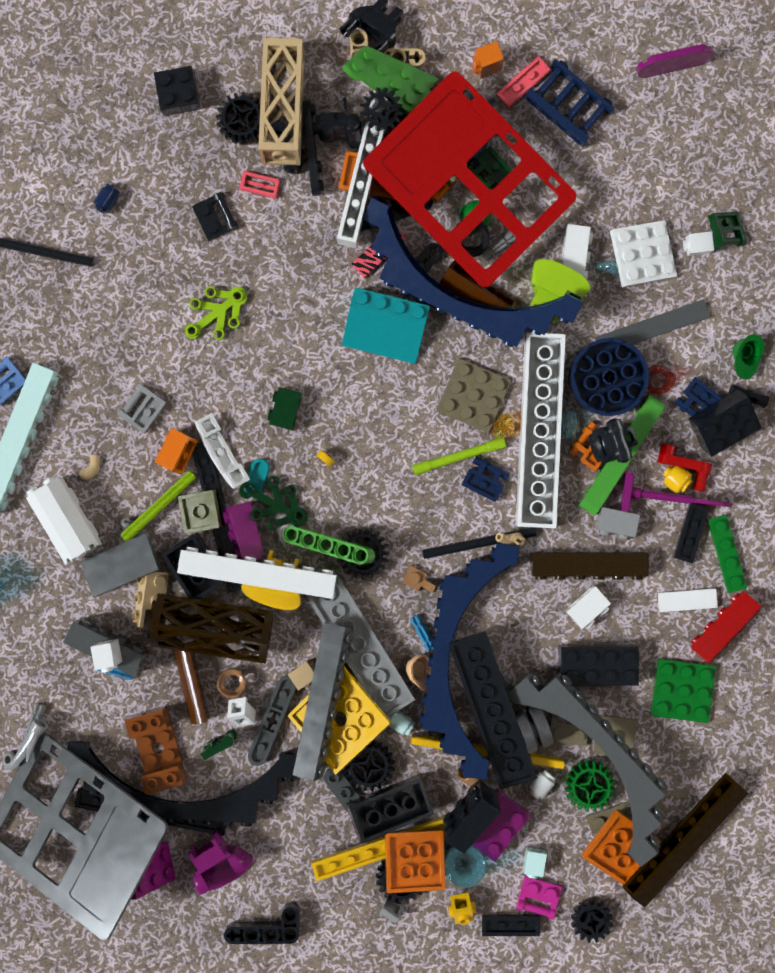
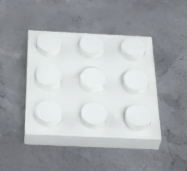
M665 220L610 231L622 287L677 277Z

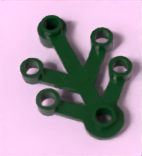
M271 476L267 480V485L271 488L274 499L255 490L254 485L250 482H245L240 486L239 494L242 498L249 499L253 497L270 506L262 510H252L250 513L251 520L259 521L263 517L280 512L287 515L281 519L271 518L267 522V527L270 530H276L278 527L290 523L300 527L307 522L308 514L298 505L295 496V486L288 485L284 489V494L288 497L291 508L284 505L278 487L279 479L276 476ZM274 479L276 481V485H272L270 483V480ZM250 487L251 492H246L244 488ZM287 489H292L293 494H289L287 492ZM253 513H259V518H255ZM296 514H300L302 519H297ZM270 522H276V527H272Z

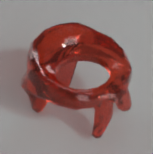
M654 364L648 369L649 383L647 389L650 393L661 396V394L668 392L674 385L676 375L667 367ZM656 373H662L666 376V384L661 388H656L651 384V377Z

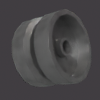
M530 707L528 709V717L523 711L515 713L529 754L538 750L537 741L543 748L554 744L549 724L542 709Z

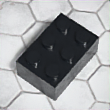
M736 390L688 418L701 448L711 457L762 428L749 397L740 390Z
M197 532L161 554L188 598L201 599L227 582L177 573L181 550H186L187 547L198 548V553L204 554L206 550H209L203 538Z
M480 780L475 785L473 784L468 789L467 795L463 799H459L451 813L448 812L443 819L445 842L465 854L501 813L498 792Z

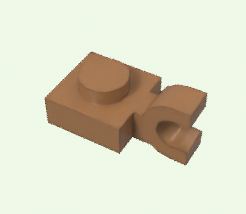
M412 565L402 580V583L417 591L422 586L433 593L436 588L435 584L425 580L428 574Z

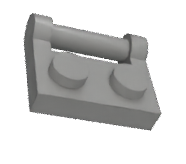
M139 383L135 393L125 407L119 410L117 415L145 434L167 402ZM143 393L147 395L133 417L129 416L128 414Z

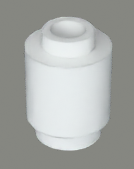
M545 769L542 773L539 772L537 779H534L529 785L531 789L529 792L537 799L539 797L544 799L555 785L556 778Z

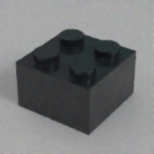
M192 66L154 72L160 111L163 116L201 110L195 72Z

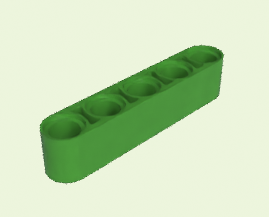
M288 526L283 531V538L286 542L356 564H370L375 559L373 549L367 546L298 526ZM294 530H295L296 533H297V536H296L295 539H294L293 536H292ZM311 535L314 538V542L312 544H310L309 538ZM328 541L331 542V547L329 550L326 547ZM345 546L349 549L347 555L344 554ZM363 551H365L366 558L364 561L361 558V553Z

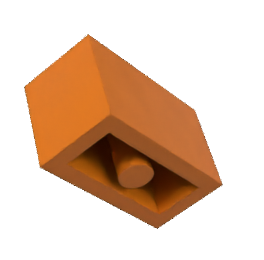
M497 41L475 49L474 57H472L473 63H471L473 72L478 74L481 79L501 71L504 58Z
M171 428L170 432L166 435L161 450L157 454L155 463L182 475L198 440Z

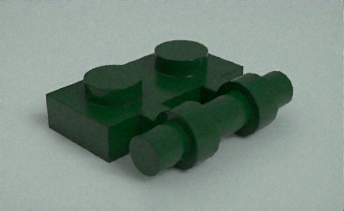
M491 146L476 158V162L479 164L476 169L472 164L467 166L490 190L493 189L492 186L495 183L498 185L512 171ZM485 171L491 179L486 181L481 173Z

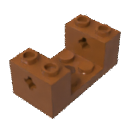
M167 705L131 715L124 720L129 738H135L145 771L140 776L145 795L183 785L187 780V775ZM157 742L161 743L164 747L161 753H157L153 749V745Z

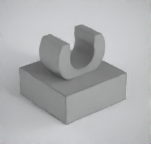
M391 896L385 899L379 916L382 917L384 915L389 919V923H396L401 916L404 905L399 904L396 900L391 902Z

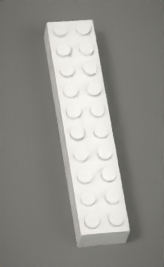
M525 334L516 526L556 528L566 334Z

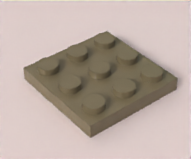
M458 358L436 411L489 433L511 380Z

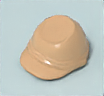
M424 654L416 655L407 662L406 674L420 689L428 690L425 682L427 674L430 675L431 667L428 666L429 656Z

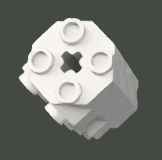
M51 477L43 482L44 486L34 487L26 492L28 494V497H26L28 503L65 565L72 563L75 558H82L95 550L97 546L102 545L98 538L99 533L93 523L87 520L79 506L78 498L72 488L67 486L63 478Z

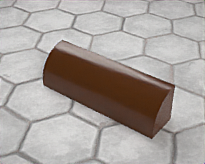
M455 260L448 267L439 282L440 285L454 294L476 303L502 308H515L518 303L517 300L492 284L486 288L479 286Z
M173 650L190 724L205 723L209 720V714L195 655L191 652Z

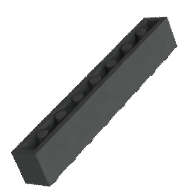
M324 622L293 770L294 776L316 781L321 779L325 773L324 761L328 756V742L333 734L332 722L337 715L336 703L341 695V689L339 688L345 676L344 664L349 657L348 645L353 637L352 627L334 622Z

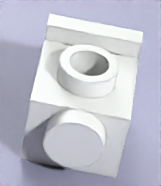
M246 697L231 699L228 702L227 718L237 727L255 724L256 710L247 702L248 698Z

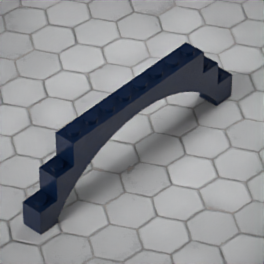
M378 196L371 199L363 220L367 221V224L373 228H380L371 249L376 251L375 254L382 258L388 257L379 279L384 281L385 285L395 286L401 289L400 291L403 294L413 295L418 298L419 302L429 303L435 306L434 308L437 311L447 312L452 315L453 319L457 321L463 320L469 323L471 328L481 329L489 337H497L503 340V343L509 347H517L520 344L527 328H530V331L536 335H545L555 315L559 316L558 319L564 323H573L585 298L567 290L564 296L552 301L521 308L488 306L454 294L430 277L411 255L396 225L392 211L394 204Z
M496 543V548L492 547L491 559H494V562L471 559L470 563H466L465 574L468 575V578L445 575V578L440 581L439 590H443L442 598H438L437 609H440L439 617H435L434 628H437L436 636H432L431 647L434 648L433 655L429 656L428 661L431 673L426 676L425 686H428V693L424 694L422 705L426 707L425 713H421L419 724L423 725V730L445 733V736H441L440 748H443V753L466 756L465 760H461L460 771L464 772V777L487 780L489 759L484 758L473 746L465 734L453 706L449 686V656L451 650L449 642L453 641L459 621L480 590L511 566L517 567L520 546Z

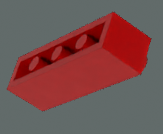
M746 592L737 593L730 600L732 604L728 608L723 607L717 614L719 618L715 622L710 621L704 629L706 631L702 636L698 634L691 641V644H693L691 649L708 665L762 610V606Z

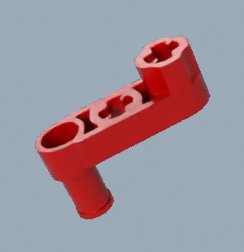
M661 444L657 463L694 470L697 474L693 490L705 492L712 464L676 456L678 447Z

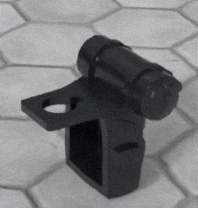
M346 97L343 98L345 112L315 115L320 141L335 142V140H347L351 148L359 149L363 135L361 130L362 122L359 115L348 114Z
M613 418L606 423L607 427L595 429L589 435L591 450L597 462L607 463L617 459L618 462L626 463L633 458L630 447L638 445L633 427L624 428L621 419ZM627 432L631 436V442L626 438Z

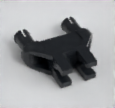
M378 0L374 5L362 6L352 10L349 14V19L339 30L342 35L345 34V37H349L356 28H361L378 40L372 48L384 53L388 48H393L396 45L395 28L402 21L400 16L403 14V10L396 7L389 15H386L387 8L385 6L388 4V0Z

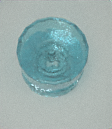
M472 845L463 854L453 846H450L445 852V871L453 884L458 887L469 888L474 887L482 880L485 875L486 864L479 849ZM463 858L468 861L465 867L461 864V859Z

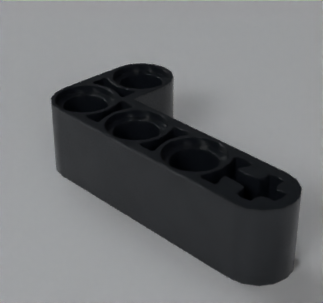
M294 902L285 904L281 921L231 922L225 929L224 939L229 944L295 943L300 933V908ZM293 910L296 915L289 916L286 911ZM250 929L256 930L257 935H255V936L250 935V934L248 933V930H250ZM274 929L277 934L269 935L267 930ZM293 929L296 934L289 935L286 930ZM231 930H234L236 936H233Z

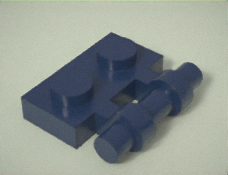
M694 377L682 392L688 398L683 401L678 397L674 403L679 406V410L683 413H688L692 417L723 398L698 378ZM692 402L701 407L698 412L690 406Z
M475 456L472 463L479 467L477 471L469 468L461 485L496 502L504 487L498 480L500 477L507 480L510 473L504 471V468L501 466L497 467L489 463L485 458L481 459ZM484 469L494 474L492 479L482 474Z

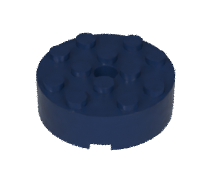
M604 338L586 345L575 355L569 368L568 382L574 399L582 408L600 416H615L626 413L639 404L648 388L649 370L644 356L635 346L621 339ZM607 372H611L613 375L611 383L604 379Z

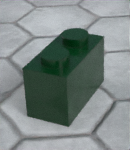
M279 387L278 391H275L272 402H275L273 410H269L267 418L270 421L269 424L293 431L303 394Z

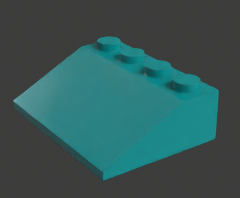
M355 287L342 346L416 364L430 306Z

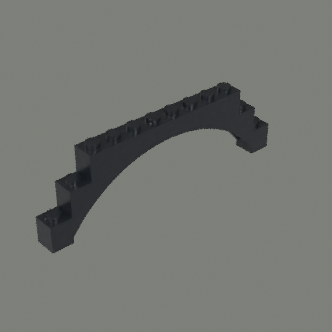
M70 741L67 743V749L158 816L164 818L166 822H175L176 819H182L183 823H195V820L202 821V824H214V821L222 822L221 825L231 826L235 822L241 823V826L251 827L252 823L256 824L259 800H262L263 804H273V801H277L279 777L282 778V781L289 782L294 781V778H298L293 775L297 753H280L279 760L266 773L251 784L231 794L203 801L183 802L167 800L152 795H145L144 792L133 788L119 779L99 760L90 747L91 742ZM98 778L95 782L101 788L105 784ZM84 781L83 790H88L89 794H100V792ZM143 811L140 814V817H145V821L150 817Z

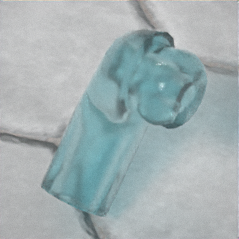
M616 261L595 262L596 271H607L612 275H619Z

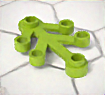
M211 286L207 287L205 295L209 299L215 297L227 299L222 304L203 302L197 298L191 299L189 305L193 310L204 309L211 310V312L196 324H188L185 327V335L189 339H197L200 336V330L217 318L213 337L218 341L223 340L225 337L226 310L233 306L232 317L228 320V325L232 329H237L240 326V306L245 304L248 297L247 292L242 287H234L230 291L216 290ZM210 289L214 290V294L212 296L208 295V291ZM240 293L241 298L235 299L234 295ZM194 301L199 302V306L196 308L192 306ZM232 320H237L236 326H231ZM195 328V333L189 334V329ZM218 331L222 332V337L220 338L216 337Z

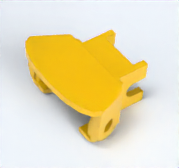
M269 550L266 560L276 561L275 565L283 566V563L292 564L274 558L275 551ZM295 558L294 561L295 569H298L300 563L298 558ZM245 584L241 586L243 593L247 597L269 607L293 610L302 604V594Z

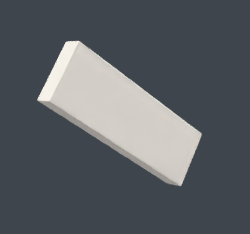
M716 588L658 593L659 612L718 608Z

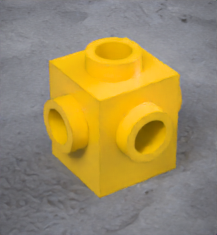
M469 892L450 896L451 906H448L450 918L454 917L455 925H465L474 921L473 913L477 912L475 902L470 901Z

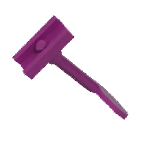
M626 472L624 475L620 511H629L632 498H647L686 504L700 503L722 507L733 506V503L641 490V488L633 487L634 473Z

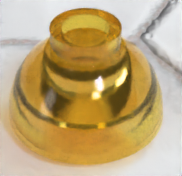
M508 413L500 415L494 421L491 428V434L496 438H513L517 433L514 420Z

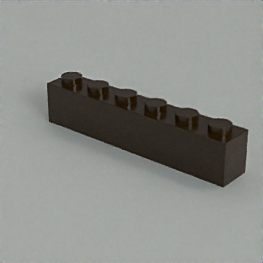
M531 552V575L535 576V579L545 580L547 576H554V579L565 580L566 576H574L575 580H585V576H593L594 580H604L605 576H612L613 580H624V576H631L632 580H643V576H649V553Z

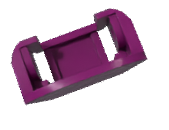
M218 830L214 831V837L211 839V842L199 849L193 844L190 847L191 851L188 852L189 858L196 867L193 881L198 895L227 885L244 874L253 862V856L238 845L232 846L229 844L227 846Z

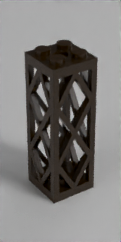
M158 593L156 601H152L151 612L153 613L147 622V638L150 639L151 647L266 664L274 611ZM190 606L199 614L189 615L180 609ZM241 614L249 621L240 623L229 617ZM166 619L172 624L166 625ZM202 626H216L222 631L212 632ZM262 633L261 639L256 638L252 634ZM185 635L193 639V641L183 643L176 636ZM236 643L244 648L234 651L226 644Z

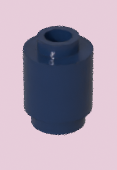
M106 184L94 199V208L103 214L105 212L110 213L119 198L120 191L110 184Z

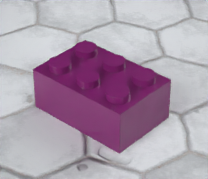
M499 788L496 792H498L501 813L473 843V846L494 862H496L530 817L528 810Z
M168 841L161 842L131 900H137L176 879Z

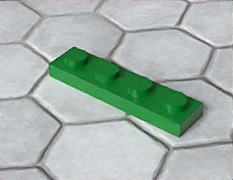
M727 514L707 519L727 593L747 589Z

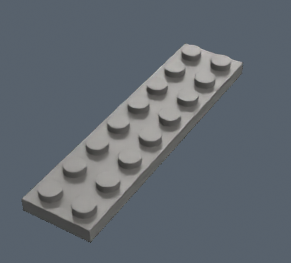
M333 568L331 570L334 571L333 575H337L334 598L330 599L306 595L323 625L324 622H334L352 627L353 637L348 645L349 657L347 664L363 689L385 715L389 717L416 699L337 571Z

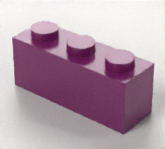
M250 501L224 508L223 517L225 523L229 525L230 531H228V536L234 544L233 554L237 555L236 559L244 560L245 556L256 559L264 558L265 555L256 521L250 518V513L252 512Z

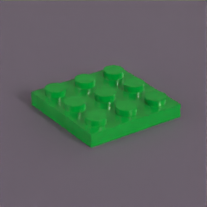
M657 658L650 715L709 723L716 666Z

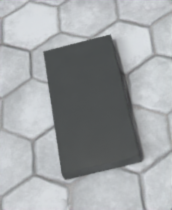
M149 533L142 534L81 561L92 597H98L161 569Z

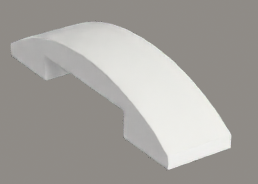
M211 413L195 421L196 428L208 454L227 483L234 489L249 481L250 478L242 464L237 463L220 433L221 428L213 414Z

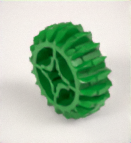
M587 759L584 760L585 766L577 762L579 768L576 770L572 766L571 770L574 773H566L567 777L570 778V780H564L566 785H570L564 788L565 792H569L566 797L572 799L571 804H577L579 810L583 806L585 812H588L590 807L593 812H596V806L603 810L602 803L609 805L610 803L607 798L614 799V796L610 793L616 792V788L612 786L616 784V781L611 779L614 774L609 772L608 766L603 768L602 762H599L596 766L594 759H592L591 765H589ZM589 772L585 779L577 781L580 775ZM595 772L600 773L604 777L605 785L596 782ZM592 781L594 787H591L589 790L586 785H590ZM575 787L585 790V800L576 794ZM603 791L601 796H599L597 799L591 800L593 799L595 793Z

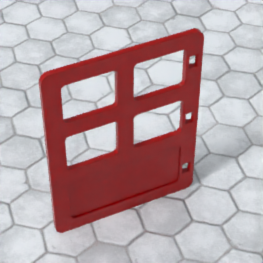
M456 71L449 73L363 161L364 168L483 288L489 287L575 202L577 197L576 192ZM466 89L475 96L471 101L463 94ZM509 132L518 140L514 145L506 138ZM494 135H498L521 158V162L494 189L490 190L466 166V163ZM533 172L557 195V200L530 227H525L503 204V200ZM553 176L561 185L555 188L548 179ZM452 177H457L479 199V204L452 231H447L424 206ZM489 214H493L515 236L516 241L489 268L485 269L464 249L461 242Z

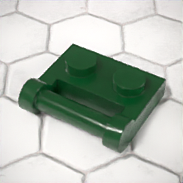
M738 211L712 213L708 216L710 227L715 237L713 244L716 248H724L729 245H736L738 247L746 245L747 238ZM724 233H734L735 237L725 238Z
M230 729L223 738L217 740L215 737L203 746L204 750L200 753L203 759L206 760L230 747L237 738V732L234 729Z

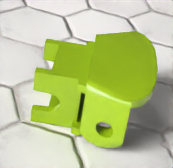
M538 259L533 264L530 286L533 287L532 292L535 295L529 306L564 296L567 290L581 297H584L590 291L589 282L580 273L561 263L548 259ZM555 315L552 321L553 324L557 322L559 316Z

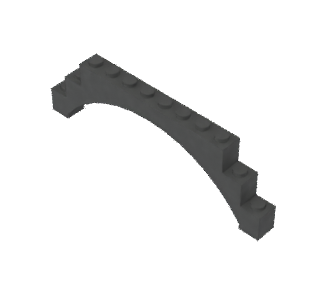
M529 672L513 686L511 680L502 674L511 703L543 709L567 720L585 732L611 760L625 786L631 807L633 837L627 853L642 867L656 856L660 849L658 839L650 834L662 825L664 819L662 811L657 806H653L666 796L668 788L664 780L657 778L650 765L644 763L639 758L637 751L626 744L624 737L612 729L610 722L598 714L597 708L585 700L583 693L571 685V681L567 676L559 672L542 686L540 679Z

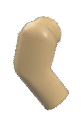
M100 455L90 456V465L79 472L81 479L91 480L99 473Z
M518 532L507 535L497 533L495 537L497 542L506 545L521 546L525 542L523 535Z

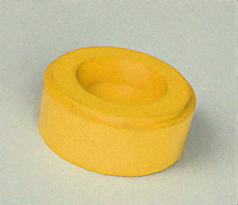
M323 450L316 454L329 467L335 463Z

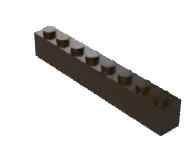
M724 773L660 844L658 854L642 867H639L622 886L632 899L645 908L747 796L748 792L728 774Z

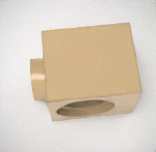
M307 660L288 673L298 691L312 682L315 669L314 662L310 663Z

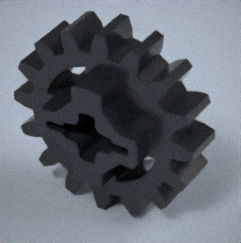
M376 87L375 93L369 90L370 96H363L366 102L360 103V106L364 107L360 114L366 116L363 122L369 121V128L375 125L376 131H379L381 127L383 131H387L388 125L394 128L393 122H400L397 116L403 115L399 111L403 104L397 103L400 100L399 96L393 97L395 91L391 90L388 93V88L384 87L381 92L380 88ZM384 96H387L392 103L385 102ZM375 98L374 104L372 105V107H369L370 103ZM380 105L388 107L382 113L375 111L381 107ZM391 112H393L391 118L388 120V116ZM371 115H376L379 122L374 121Z
M586 899V904L584 905L579 902L580 908L574 907L576 915H571L572 920H574L571 922L572 928H575V934H580L581 940L586 937L588 943L591 942V939H594L597 943L598 937L604 940V933H611L608 927H613V923L609 921L613 919L612 914H608L610 912L609 908H604L605 905L602 901L598 905L596 899L592 903ZM593 909L599 910L601 913H596ZM590 915H592V917L594 918V927H592V925L590 924Z

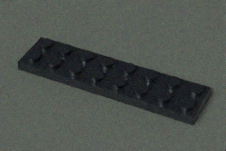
M486 630L449 642L500 790L537 779L536 770L528 753Z

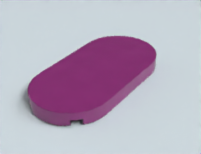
M705 44L652 55L647 58V62L644 64L641 61L637 65L636 70L639 77L649 78L703 65L712 59L714 53L711 46L708 47Z

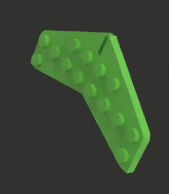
M369 46L362 47L342 67L348 76L356 81L361 80L375 91L376 87H379L381 92L384 87L388 88V93L391 90L395 91L393 97H400L397 103L403 104V107L399 109L406 116L431 92L430 88L439 79ZM452 177L446 184H451L456 177Z

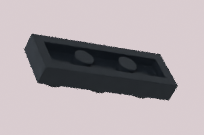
M693 503L688 504L673 558L693 563L709 508Z
M482 915V936H540V916Z

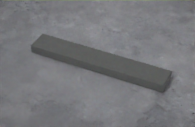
M703 299L597 336L595 340L617 338L633 345L710 318Z

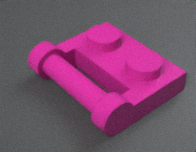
M525 875L516 910H527L554 920L562 885L529 878ZM525 897L550 903V907L545 908L524 902Z

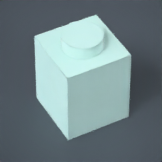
M526 847L523 872L527 877L537 879L544 876L547 857L545 850Z

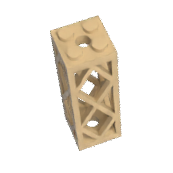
M275 36L263 38L258 148L262 165H301L305 54L303 39L297 37H289L288 39ZM275 63H281L279 68L272 76L271 68L273 67V65ZM286 67L290 77L282 89H280L276 80ZM294 81L296 87L286 100L284 94ZM270 92H271L272 96L274 97V100H273V102L271 103V105H270ZM294 98H295V113H294V111L292 110V108H291V106H290V104L292 103V101L294 100ZM278 104L280 110L272 122L269 123V116ZM284 114L289 124L278 138L271 124L278 119L280 120ZM293 129L294 135L289 142H283Z

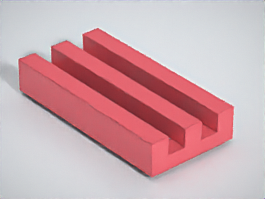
M243 171L239 190L277 199L281 179ZM249 176L273 182L276 184L275 186H271L259 182L246 180V177ZM245 184H249V185H253V186H257V187H261V188H265V189L274 190V192H273V193H270V192H266V191H262V190H258V189L246 187V186H244V185H245Z

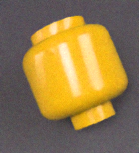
M669 466L663 474L665 477L664 485L675 493H684L693 482L691 480L692 474L683 467L674 466L672 468Z

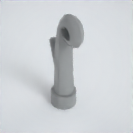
M40 719L33 720L29 727L30 730L16 755L12 751L4 755V767L9 770L15 769L25 757L27 763L31 761L37 740L48 727L44 721Z

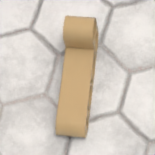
M358 29L351 34L350 58L362 47L368 46V37L365 31ZM357 38L364 39L362 44H356L354 41ZM388 48L384 52V54L393 58H402L404 63H406V56H409V63L406 64L419 70L425 66L426 57L421 49ZM415 57H419V63H415Z

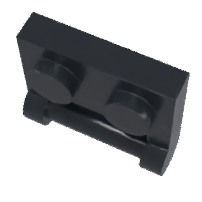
M223 191L192 206L208 241L239 227L226 204ZM218 202L227 222V225L224 227L212 205Z

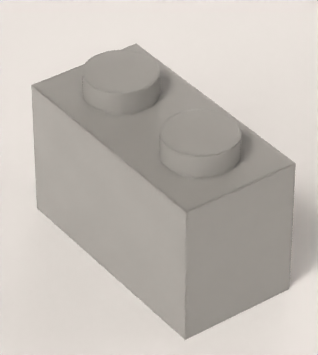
M601 507L595 529L600 530L599 534L611 536V533L619 534L618 538L630 540V537L636 538L640 515Z

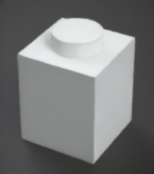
M712 231L689 234L685 237L686 240H683V249L685 252L687 251L688 256L710 254L714 251Z

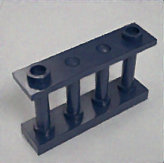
M555 58L551 65L555 69L538 90L534 91L530 88L525 94L524 99L583 147L590 138L587 133L604 112L610 115L614 107L609 99L602 98L571 72L565 62L558 61ZM562 75L569 83L553 102L548 103L543 99V95L557 78ZM576 87L584 95L567 115L561 114L558 111V107ZM592 100L599 107L585 124L578 128L573 124V119L586 103Z

